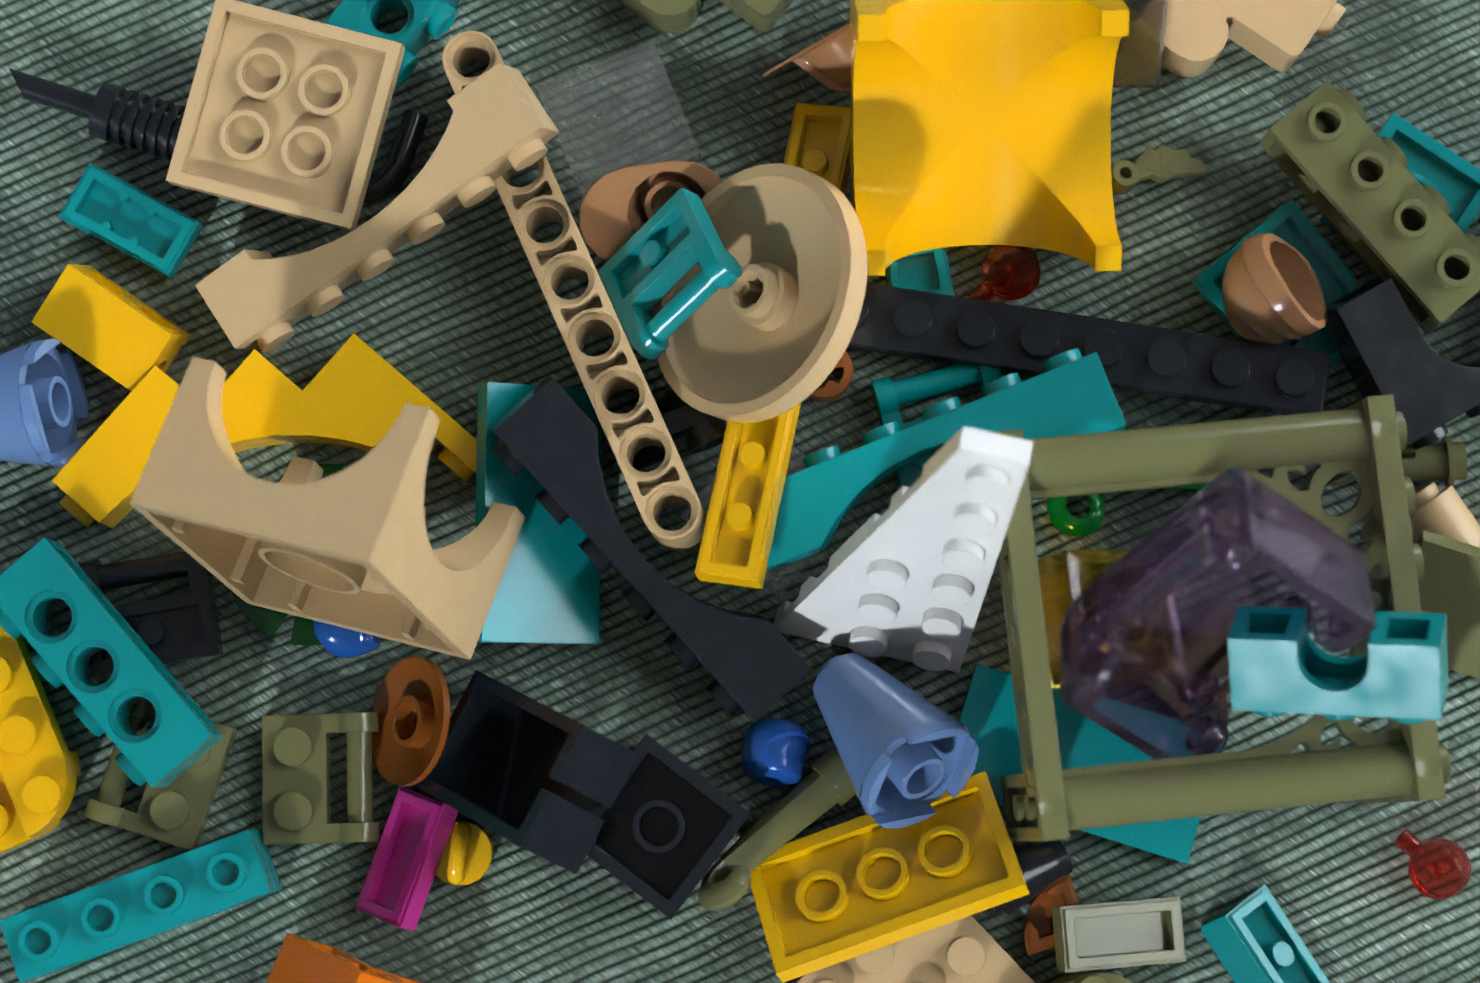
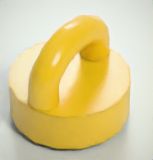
M468 821L455 822L435 875L443 882L454 886L469 885L480 880L490 869L494 858L493 844L488 834L479 825Z

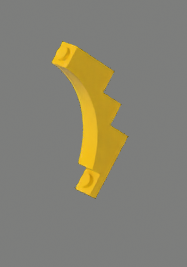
M354 333L303 391L255 349L223 385L221 399L222 417L225 431L235 453L256 447L287 443H323L353 447L370 452L392 428L404 404L410 403L430 408L440 419L430 453L438 444H441L445 449L437 458L465 482L473 474L476 475L477 439ZM156 365L51 480L66 493L59 503L87 527L96 520L113 529L134 508L129 503L180 387L173 378Z

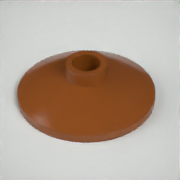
M412 656L402 659L390 669L378 689L372 712H378V732H372V756L375 765L386 781L399 786L415 785L429 775L442 754L450 723L449 691L441 670L429 659Z

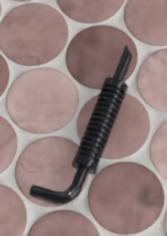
M10 69L24 99L89 119L88 129L92 137L108 142L113 141L120 146L125 144L127 148L133 150L137 148L140 152H149L152 156L156 157L161 155L163 159L171 160L185 106L179 104L175 106L172 102H163L160 98L156 97L151 99L147 94L142 93L139 95L137 91H127L124 87L108 82L101 86L97 95ZM412 109L405 110L387 161L384 162L380 170L371 174L363 203L369 204L384 200L401 188L410 174L409 170L428 122L426 115Z

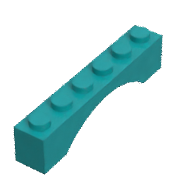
M1079 348L1063 352L1043 362L1046 371L1043 374L1023 382L1018 372L1009 374L984 385L982 388L985 397L961 406L959 398L953 397L924 409L922 413L925 421L901 430L898 421L890 422L864 433L862 438L865 445L841 454L838 445L804 457L802 461L805 469L786 476L766 573L825 550L841 521L865 493L893 471L926 454L939 451L963 426L992 433L1022 429L1023 439L1124 430L1127 424L1097 352L1082 357Z

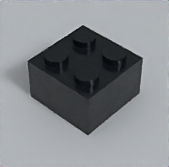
M645 734L633 750L639 756L628 775L625 787L617 796L612 808L603 805L598 814V817L605 821L597 835L593 848L588 852L587 856L669 919H672L751 813L649 735Z

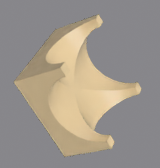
M192 356L129 504L247 604L471 660L525 516L517 507L493 502L487 515L469 534L445 547L432 550L425 524L424 488L429 454L440 421L436 414L428 407L405 403L400 415L385 437L368 454L348 468L321 479L324 470L314 460L293 456L279 483L269 482L247 474L229 442L223 422L221 403L227 372L216 361Z

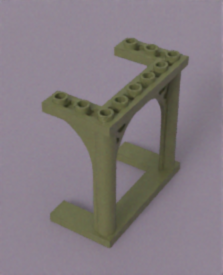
M1393 394L1369 396L1343 410L1023 439L1033 442L1030 463L998 556L1023 774L1001 776L1006 827L1011 841L1069 839V831L1355 800H1360V803H1386L1446 799L1444 784H1448L1450 781L1451 763L1447 748L1444 744H1439L1436 720L1404 724L1388 718L1387 727L1380 733L1375 734L1358 727L1352 719L1331 720L1322 715L1314 714L1302 726L1287 736L1252 749L1062 769L1031 500L1209 483L1241 485L1273 495L1288 503L1314 524L1335 552L1344 571L1352 602L1353 627L1348 657H1354L1368 650V641L1376 611L1428 613L1427 610L1421 609L1418 583H1421L1424 579V557L1419 544L1413 543L1410 517L1414 515L1416 509L1415 489L1412 480L1409 477H1404L1401 451L1405 450L1407 445V426L1402 412L1395 410ZM1022 429L994 432L1023 439ZM1317 465L1318 468L1308 479L1305 491H1298L1291 485L1288 472H1295L1303 476L1307 474L1305 466ZM1258 470H1271L1269 477L1257 472ZM1357 481L1359 493L1353 507L1341 516L1327 514L1322 508L1321 503L1324 487L1341 486ZM1363 519L1360 540H1365L1366 548L1356 550L1350 545L1348 529L1351 525ZM1368 573H1370V578H1366ZM1366 592L1372 593L1374 611H1369L1363 606L1362 598ZM1329 723H1334L1338 732L1347 741L1351 742L1353 746L1351 748H1341V739H1336L1329 745L1323 746L1321 744V735L1324 727ZM1301 744L1306 749V752L1303 753L1292 752L1293 749Z

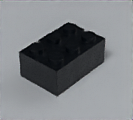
M476 670L450 718L447 739L438 762L429 775L421 782L415 784V786L452 806V808L515 845L577 875L588 852L593 848L597 835L605 821L598 817L603 805L612 808L617 796L625 787L628 775L639 754Z

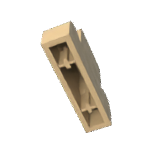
M1153 0L1135 25L1127 44L1173 74L1180 77H1195L1205 73L1215 63L1229 38L1275 70L1286 72L1294 64L1314 34L1324 40L1328 37L1347 8L1339 4L1337 0Z

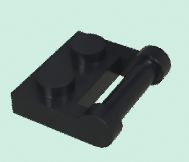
M186 551L104 565L101 564L99 559L78 563L104 595H106V590L188 576L190 593L121 604L114 607L163 664L224 654L212 580L213 574ZM106 650L98 651L90 658L91 674L99 676L113 673L114 662Z

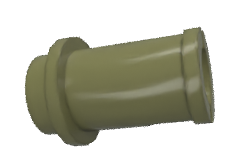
M1443 436L1441 443H1431L1419 449H1415L1409 444L1406 445L1405 450L1401 451L1404 477H1409L1412 482L1443 481L1444 486L1448 487L1450 485L1453 486L1455 480H1465L1467 477V452L1463 441L1453 442L1450 436Z

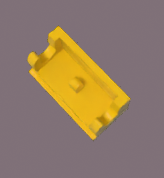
M67 264L31 323L53 338L61 341L63 345L130 391L139 384L155 365L166 372L182 346L191 337V334L92 266L81 264Z

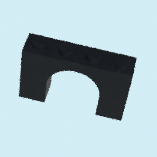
M1392 278L1370 280L1326 305L1328 321L1325 328L1362 398L1394 395L1395 410L1401 411L1406 421L1407 445L1411 444L1415 449L1425 447L1445 436L1449 432L1445 424L1465 413L1467 418L1480 415V362L1466 367L1452 363L1437 354L1421 334Z

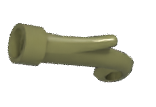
M831 747L809 766L811 774L778 804L737 831L734 835L735 843L710 868L701 882L698 899L703 908L710 911H720L734 905L748 890L751 884L752 870L835 804L843 806L856 795L838 750L835 747Z

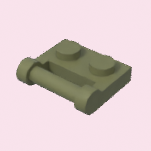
M145 698L137 701L129 712V724L136 734H145L149 721L155 723V708ZM211 720L225 737L168 787L152 788L147 783L138 811L121 806L130 778L123 772L115 760V756L121 751L114 744L97 797H89L83 816L189 851L198 848L238 729Z
M378 712L262 715L263 845L380 841V822H373L372 732H378ZM346 733L347 823H331L330 734Z

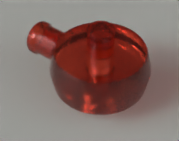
M995 245L987 252L982 262L983 282L974 290L969 291L968 297L984 301H990L995 296L1003 300H1018L1026 297L1037 287L1040 281L1041 264L1037 254L1030 247Z
M1409 829L1404 830L1396 839L1395 846L1410 856L1408 865L1409 876L1413 885L1421 894L1431 899L1442 900L1453 898L1464 890L1471 877V863L1461 846L1448 839H1430L1422 842Z

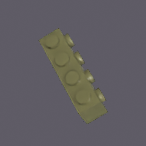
M1327 80L1267 131L1259 144L1377 279H1393L1414 321L1427 334L1480 291V239L1472 233L1464 234L1448 216L1451 210L1444 197L1432 186L1427 184L1422 186L1406 168L1408 160L1399 146L1388 137L1383 136L1379 138L1363 120L1366 114L1359 101L1345 89L1338 91Z

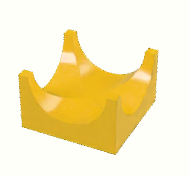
M850 0L851 205L858 216L866 242L867 276H885V271L890 264L914 253L967 245H1009L1045 249L1078 258L1089 264L1094 271H1121L1122 244L1115 219L1111 174V105L1114 69L1119 43L1122 36H1129V8L1123 0Z

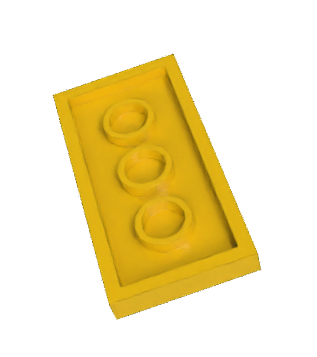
M986 771L971 776L965 787L955 798L946 791L933 801L931 805L937 813L924 821L905 828H884L866 814L786 843L751 871L750 886L775 972L782 983L1030 894Z

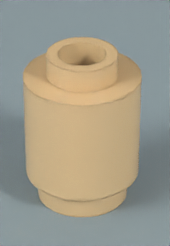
M1433 481L1415 492L1416 509L1414 515L1410 517L1413 543H1417L1422 530H1426L1480 548V525L1452 485L1440 491Z

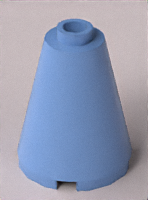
M56 338L38 339L0 354V461L51 467L65 466L86 443L87 438L76 439L78 421L89 419V405L85 382L71 352L59 353L55 346L61 343Z
M849 653L835 656L825 662L820 668L813 686L814 697L865 813L872 817L878 825L884 828H905L919 823L937 813L931 803L946 791L953 798L960 793L976 768L979 754L978 745L964 724L861 654Z

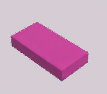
M400 786L355 909L399 928L415 932L459 811L442 801Z

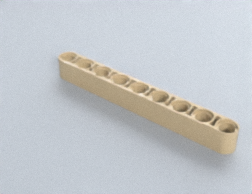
M469 30L458 33L449 40L444 48L442 56L443 67L455 94L479 77L470 78L462 76L464 68L470 62L479 59L489 61V66L485 72L498 62L505 65L495 43L482 32ZM544 155L540 160L529 166L539 170L538 176L534 182L521 188L509 185L511 177L516 172L512 167L495 179L494 183L643 521L656 542L667 550L683 551L690 549L699 543L703 536L706 522L705 510L548 159ZM559 222L564 225L562 233L554 241L549 243L534 241L535 232L544 223ZM582 277L589 280L588 288L578 298L568 300L558 296L559 288L569 278ZM603 332L614 336L613 345L605 354L593 357L583 353L585 342L593 334ZM633 389L640 393L637 405L628 413L616 414L608 410L609 400L617 391ZM653 445L665 450L663 463L654 471L641 472L633 468L634 457L642 448ZM683 503L691 507V518L681 529L670 531L664 530L659 526V515L668 505Z

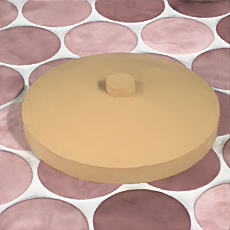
M768 163L744 169L719 183L701 199L725 250L741 266L742 276L728 289L719 288L668 338L669 347L657 358L666 381L684 402L703 413L730 422L751 423L771 419L787 412L810 396L829 376L844 354L853 336L863 307L867 283V251L862 226L855 210L844 194L832 183L805 169L783 163ZM699 262L652 308V317L702 269Z

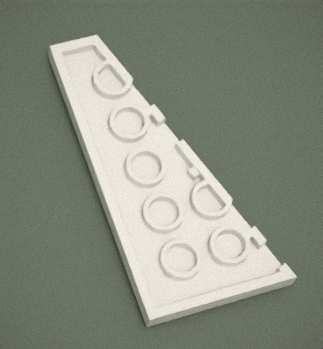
M963 426L924 464L922 476L910 488L902 486L891 497L890 507L882 516L875 513L830 557L828 568L818 578L810 576L801 585L799 597L793 603L786 600L777 609L774 627L780 633L850 648L855 653L866 657L886 656L913 662L919 668L928 671L949 670L959 673L1029 467L1033 442Z

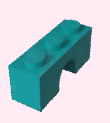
M1238 606L1227 638L1232 710L1253 711L1257 715L1265 717H1277L1286 713L1317 714L1331 720H1348L1356 716L1391 718L1396 722L1404 724H1415L1425 720H1442L1448 690L1447 613L1376 611L1368 641V650L1354 657L1343 658L1329 655L1314 644L1307 627V608Z

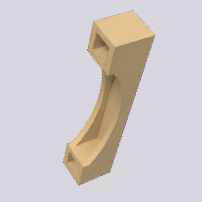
M498 62L449 98L447 102L451 106L453 114L443 137L423 169L387 207L355 230L330 243L291 256L273 258L268 251L243 249L195 284L235 349H261L263 353L280 347L295 335L292 326L308 314H311L312 317H317L340 304L345 298L342 292L344 288L358 278H361L362 281H367L391 267L395 262L392 254L410 241L413 245H416L436 235L445 226L442 218L462 204L464 208H468L491 195L496 189V185L493 182L495 179L512 167L515 171H520L540 160L548 151L545 143L558 135L559 131L520 71Z

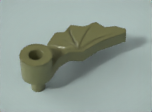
M1164 144L1157 150L1147 148L1137 158L1135 163L1122 160L1111 169L1113 194H1126L1139 182L1148 179L1157 183H1163L1175 178L1204 176L1207 173L1208 167L1201 160L1192 159L1187 149L1172 150Z

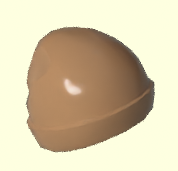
M1263 233L1249 236L1233 253L1223 275L1222 302L1229 323L1239 336L1262 343H1283L1287 339L1296 340L1302 335L1312 334L1326 326L1328 317L1322 289L1313 268L1298 249L1273 233Z

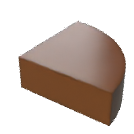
M1070 874L1056 880L1036 895L1030 903L1023 923L1022 938L1026 955L1055 947L1052 906L1079 904Z

